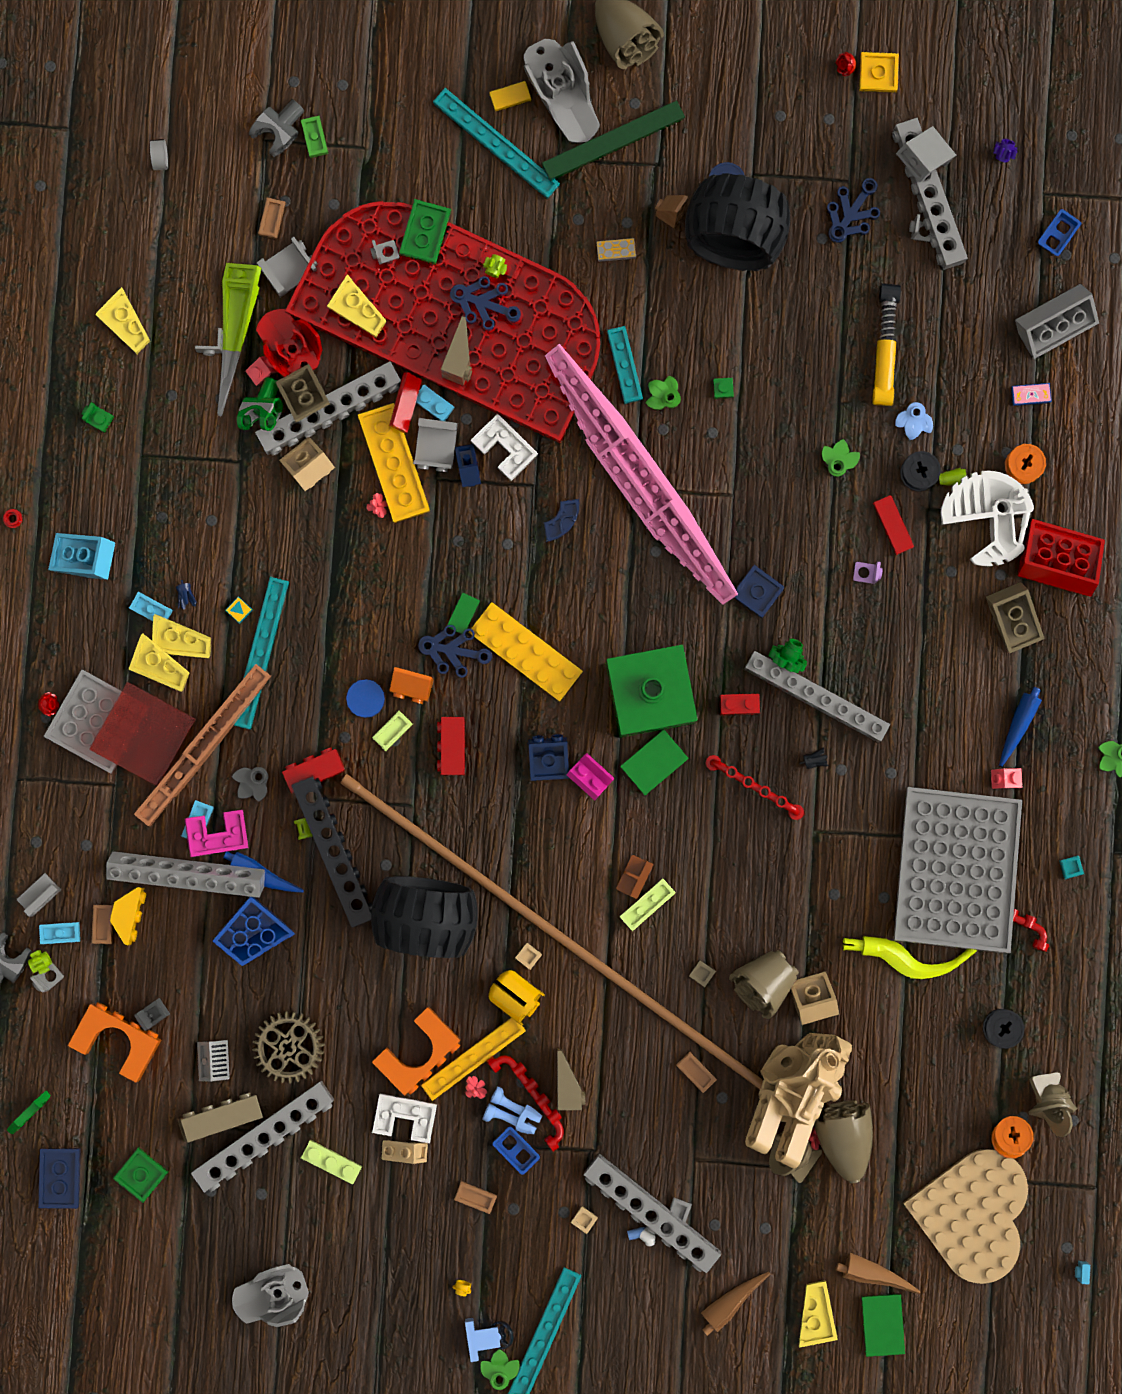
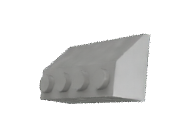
M1081 284L1015 320L1018 333L1033 359L1099 324L1093 295Z

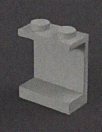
M933 126L906 142L896 153L919 182L925 180L938 167L942 165L944 167L947 166L956 156Z
M295 237L291 238L292 244L267 261H264L262 258L257 262V265L262 268V273L280 298L298 286L312 255L308 257L305 253V250H307L301 240L297 241ZM316 261L311 266L313 272L317 270L315 267L318 265Z
M419 418L416 454L413 464H418L417 468L429 470V466L437 467L436 471L448 472V468L452 469L458 423Z

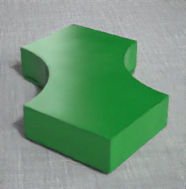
M47 1091L41 1094L13 1121L7 1131L12 1135L19 1130L48 1101L51 1095Z

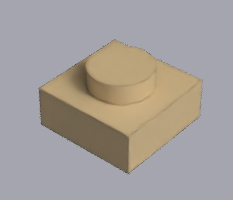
M526 943L515 958L531 970L542 954Z
M581 1206L571 1220V1223L587 1234L598 1217Z

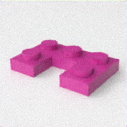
M243 810L223 812L225 832L207 834L204 815L184 818L190 857L248 848Z

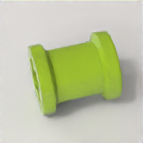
M305 818L294 821V824H297L299 840L313 837Z

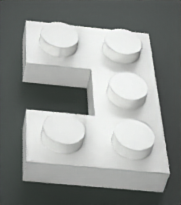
M499 414L471 439V442L484 455L497 442L510 453L498 466V469L510 481L538 455Z
M380 1093L372 1133L392 1136L395 1117L414 1120L411 1140L430 1143L437 1104Z

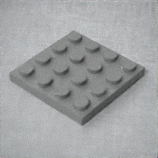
M81 670L44 737L112 774L150 707L92 674Z

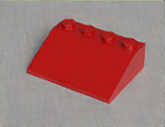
M1032 519L1024 545L1025 549L1020 560L1018 576L1091 597L1099 584L1105 539Z

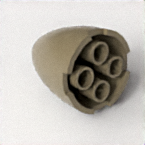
M596 0L595 17L599 34L608 53L619 68L626 70L628 66L633 64L639 66L658 50L657 44L660 38L664 37V32L648 13L628 0ZM632 38H635V39H636V41H637V46H636V45L634 44V42L631 40Z
M857 1101L829 1104L828 1108L821 1111L820 1117L814 1123L818 1140L826 1157L837 1173L844 1180L849 1181V1183L860 1182L868 1167L872 1149L873 1127L870 1105L867 1102L860 1105L857 1104Z

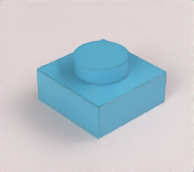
M1078 1261V1266L1075 1267V1278L1081 1284L1090 1283V1264L1085 1261Z

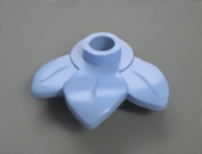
M913 402L907 407L906 411L898 414L895 426L904 427L909 440H913L919 436L921 431L931 433L933 421L926 414L925 407L921 403ZM916 408L920 411L918 415L913 414V410Z

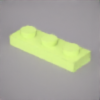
M661 879L627 909L620 918L633 931L676 892L664 879Z
M312 1140L309 1141L301 1157L305 1161L352 1185L362 1168L361 1165Z

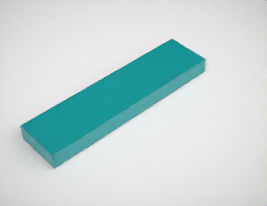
M626 327L607 330V335L624 404L643 400Z

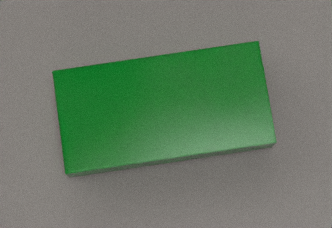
M462 593L447 625H454L456 632L463 634L465 629L468 628L480 600Z

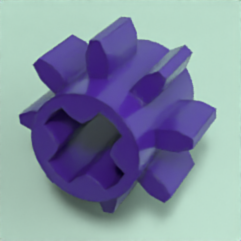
M1002 139L1001 143L996 142L993 152L996 154V159L1001 162H1009L1010 158L1015 159L1018 149L1014 147L1015 142L1009 139Z

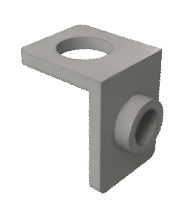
M918 214L914 221L911 220L909 232H912L911 239L930 242L931 233L926 237L919 234V229L924 226V222L920 221V215Z
M372 240L373 247L370 250L373 259L377 258L379 265L399 259V253L394 240L376 245L375 240ZM391 247L394 251L393 255L385 257L382 253L383 249Z
M218 328V346H195L196 352L203 353L206 356L222 353V328Z
M53 963L48 967L56 973L54 981L50 982L45 978L46 972L30 977L33 981V986L39 992L49 991L64 978V975Z

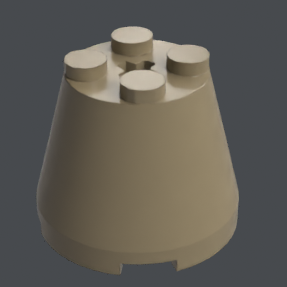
M779 950L776 952L770 951L736 969L729 976V980L734 981L736 985L734 990L742 1001L753 1011L756 1009L762 1012L763 1018L770 1019L778 1011L799 974L793 965H789L785 960V955Z

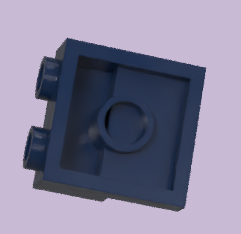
M554 734L551 738L535 735L532 739H528L531 781L569 779L566 775L569 772L567 737H563L561 734Z

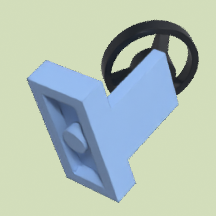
M473 1318L465 1319L471 1362L479 1361L478 1351L492 1348L506 1349L511 1346L514 1337L513 1331L506 1322L498 1321L493 1323L490 1328L475 1330ZM496 1324H502L499 1330L498 1327H495ZM505 1327L507 1328V1330H508V1332H509V1336H510L509 1343H507V1341L505 1340V1339H506V1333L504 1332Z

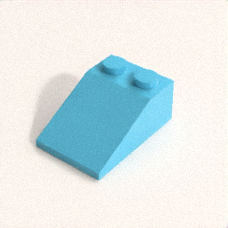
M56 533L48 570L108 580L115 542L97 536Z

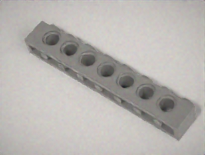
M918 118L896 124L892 136L894 142H898L901 149L906 143V139H913L922 133ZM906 166L905 173L912 181L911 189L913 194L917 195L919 212H923L925 229L931 233L930 243L933 248H936V259L939 266L942 265L943 270L965 263L968 257L936 169L927 176V180L919 182ZM925 191L931 192L932 195H933V197H932V198L926 197L925 194H924V192H925ZM930 209H937L939 215H933ZM937 227H944L945 233L938 232ZM943 244H949L952 250H945Z
M390 361L327 394L326 396L330 404L311 414L318 416V420L315 423L308 422V418L311 415L295 422L292 414H289L279 419L271 431L260 429L255 433L267 455H276L282 451L281 448L297 444L299 442L298 439L314 435L316 433L315 430L321 427L322 429L328 428L336 419L343 420L349 416L350 412L364 409L367 403L381 400L383 398L382 395L398 391L401 380ZM378 380L386 382L381 388L376 387L375 383ZM363 388L369 390L368 394L364 397L358 394ZM345 397L352 399L349 405L342 404V400ZM328 406L335 408L332 414L325 413V409ZM294 424L301 425V429L298 432L291 431V427ZM277 433H283L284 438L281 441L274 439Z
M756 651L752 653L744 668L745 671L876 742L882 741L890 726L889 723L797 673L779 667L771 659Z
M112 852L106 862V879L260 898L264 888L265 869Z
M320 1081L191 1173L203 1192H206L208 1189L210 1192L214 1191L220 1186L219 1182L225 1178L228 1181L235 1176V1170L240 1167L245 1169L253 1163L251 1161L252 1158L255 1156L260 1158L269 1152L267 1149L273 1144L276 1147L284 1141L283 1136L288 1133L293 1135L301 1129L299 1127L300 1124L303 1122L308 1124L317 1118L315 1115L317 1112L322 1110L324 1113L333 1106L331 1103L334 1101V1098L323 1082ZM315 1099L317 1101V1108H309L307 1101ZM293 1110H298L301 1113L300 1120L292 1118L291 1113ZM278 1121L285 1124V1130L282 1132L275 1128V1124ZM261 1133L268 1134L269 1141L267 1143L260 1141L259 1135ZM245 1144L253 1147L252 1154L244 1152L243 1147ZM228 1156L236 1157L237 1164L234 1166L230 1165L227 1162ZM212 1167L220 1169L221 1175L219 1177L212 1175Z
M598 1154L584 1171L585 1180L592 1186L596 1184L605 1197H612L620 1209H627L632 1213L630 1216L638 1223L642 1221L647 1225L646 1229L651 1234H658L666 1246H673L678 1250L676 1253L684 1260L688 1258L693 1262L692 1266L697 1271L701 1272L703 1270L707 1273L721 1256V1251L687 1223H684L682 1219L672 1213L601 1154ZM606 1173L610 1175L611 1179L608 1182H603L600 1176ZM617 1186H623L625 1187L626 1192L624 1194H618L615 1191V1188ZM633 1198H638L641 1204L633 1206L630 1201ZM652 1210L657 1215L655 1218L650 1219L646 1216V1212ZM669 1223L672 1228L665 1232L662 1230L661 1225ZM679 1235H684L687 1237V1241L679 1243L676 1238ZM698 1247L703 1252L700 1255H694L691 1252L692 1249Z

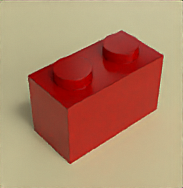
M759 694L720 695V715H758L760 713Z

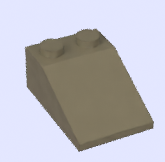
M462 316L441 367L442 378L464 386L465 381L469 382L472 367L470 366L466 317Z
M309 364L276 381L295 422L330 404L317 376Z
M1021 582L986 596L991 614L1009 654L1044 639L1029 591Z
M557 1048L558 1110H582V1105H585V1092H581V1087L562 1049Z

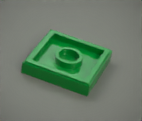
M138 1147L113 1179L144 1203L169 1171Z

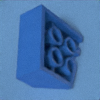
M249 896L212 941L243 966L295 933L256 898Z

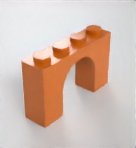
M99 1002L90 1004L68 1046L86 1055L91 1050L101 1031L109 1027L121 1029L130 1040L131 1050L119 1074L136 1083L139 1082L161 1042V1039L157 1038L158 1034L151 1030L144 1031L137 1022L124 1020L125 1016L116 1011L114 1013L107 1011L108 1007Z
M429 1006L414 1020L432 1041L433 1052L428 1062L418 1067L407 1066L388 1048L372 1061L404 1096L407 1093L411 1095L419 1087L417 1083L421 1079L425 1081L432 1074L430 1070L435 1065L440 1067L447 1060L444 1056L449 1051L453 1054L460 1047L458 1042L461 1039Z

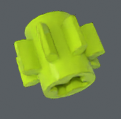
M492 254L491 258L486 257L483 264L484 268H486L485 273L494 278H498L500 274L504 276L507 270V265L504 264L505 259L495 254Z
M37 950L30 954L31 959L28 960V964L33 973L39 972V974H43L50 970L48 966L52 964V961L46 951L41 953V950Z

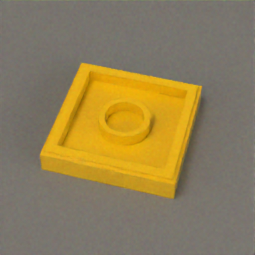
M861 52L859 91L897 92L899 54Z

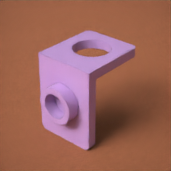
M856 562L853 580L875 584L882 576L881 562H877L875 565ZM865 567L869 570L867 578L859 576L858 571L860 568Z

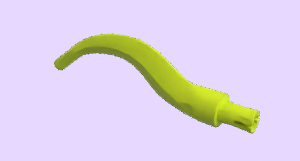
M863 936L862 940L844 938L842 946L843 950L861 951V955L880 957L899 973L917 979L933 978L946 974L977 952V950L967 949L952 961L929 965L918 962L902 945L885 938Z

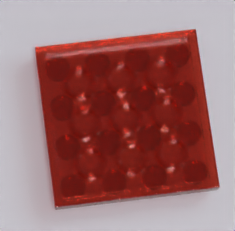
M126 682L89 750L157 786L188 734L195 718L135 685Z

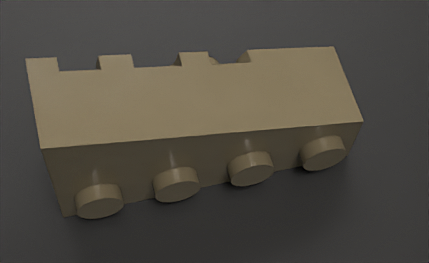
M249 1092L240 1095L239 1100L232 1102V1099L220 1102V1106L213 1107V1105L201 1108V1112L194 1113V1111L183 1114V1117L177 1120L184 1142L188 1143L263 1118L257 1096H251Z

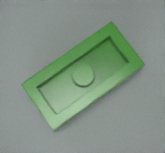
M315 116L302 119L301 123L310 158L328 154L320 117Z

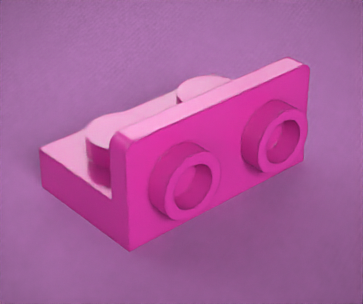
M587 753L566 774L594 801L614 780V777Z

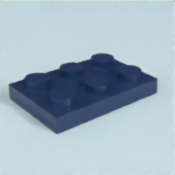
M81 1148L40 1149L39 1208H79Z

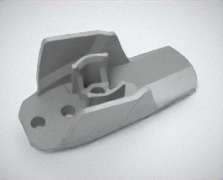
M543 39L528 47L524 54V70L554 121L569 142L586 143L590 141L597 133L600 124L590 102L588 72L575 43L571 41L561 47L555 40ZM542 50L544 54L539 55L537 51ZM547 64L548 66L552 67V71L546 70Z

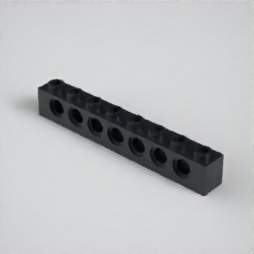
M314 775L292 783L293 791L351 927L353 928L371 920L373 904L372 902H367L365 896L368 893L364 884L360 885L359 871L350 862V860H353L349 849L345 850L343 845L345 838L342 832H338L336 829L337 819L334 813L330 814L328 810L330 803L327 796H322L320 789L323 787L320 779H315ZM307 793H316L317 800L315 802L308 801L306 798ZM322 810L325 813V817L318 820L314 817V812ZM330 828L332 836L324 837L321 833L322 829ZM333 845L338 846L340 853L332 855L329 852V848ZM344 863L348 870L340 873L337 871V865ZM352 881L355 884V888L351 891L346 890L344 887L345 882ZM354 899H360L363 905L360 908H354L351 902Z

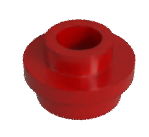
M9 509L3 515V522L9 528H17L22 523V514L16 509ZM11 516H16L15 522L10 521Z

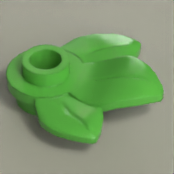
M668 376L664 382L660 380L649 382L648 387L652 396L646 401L648 407L661 410L664 407L674 408L679 405L681 396L677 391L678 383L673 377ZM674 396V399L668 400V397Z
M844 439L837 442L833 449L824 446L822 450V459L828 464L829 473L836 477L842 476L847 469L854 468L860 458L859 452L849 453L848 445ZM834 465H840V470H835Z
M1114 741L1101 744L1099 750L1104 756L1100 761V770H1115L1118 777H1122V744L1119 745Z
M498 1349L493 1354L491 1362L481 1361L483 1376L488 1378L491 1386L497 1390L506 1388L509 1380L515 1378L519 1372V1361H509L507 1355L501 1349ZM497 1376H501L503 1378L502 1383H499L497 1381Z

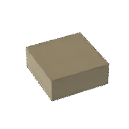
M699 960L689 977L706 987L716 971Z

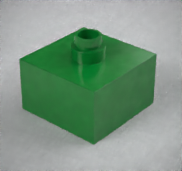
M683 645L606 659L605 664L620 738L691 725L698 721Z

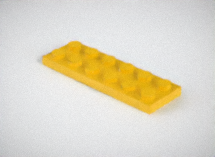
M392 403L358 414L393 522L397 523L430 512L415 464H413L414 461L405 435L389 426L395 406Z
M492 602L471 628L474 630V637L559 702L583 672Z

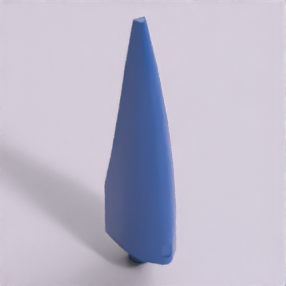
M1033 687L1031 694L1024 693L1019 702L1003 748L999 764L1001 767H1003L1019 744L1042 701L1037 698L1041 691L1039 688Z
M226 851L223 857L231 861V866L265 869L264 887L282 891L304 892L303 889L278 877L256 860L237 852L234 855Z

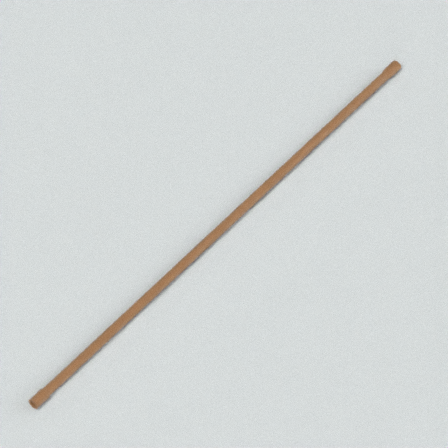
M346 774L340 783L351 792L359 795L735 1072L761 1089L762 1078L369 792L351 776Z

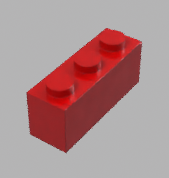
M441 717V722H437V732L441 733V741H437V751L441 752V760L437 761V770L441 771L442 776H465V718Z
M328 748L321 751L322 755L318 757L312 755L304 758V763L297 765L293 763L286 766V770L282 773L290 792L294 794L291 786L292 783L314 775L315 779L319 778L320 782L345 772L346 770L338 751Z

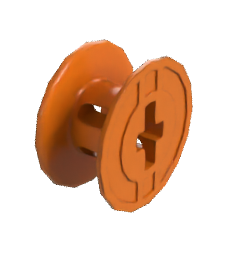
M1032 444L1017 446L1007 455L1005 460L1007 475L1020 484H1029L1043 474L1046 467L1044 453ZM1028 458L1027 467L1022 470L1023 462Z
M1016 1116L1002 1119L994 1127L991 1134L994 1149L1001 1156L1013 1159L1022 1156L1031 1147L1034 1140L1031 1126L1024 1119ZM1011 1134L1012 1137H1016V1139L1013 1140V1138H1009V1135Z

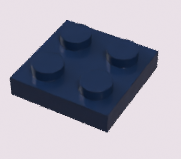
M754 565L737 587L738 595L734 599L760 618H763L785 587Z

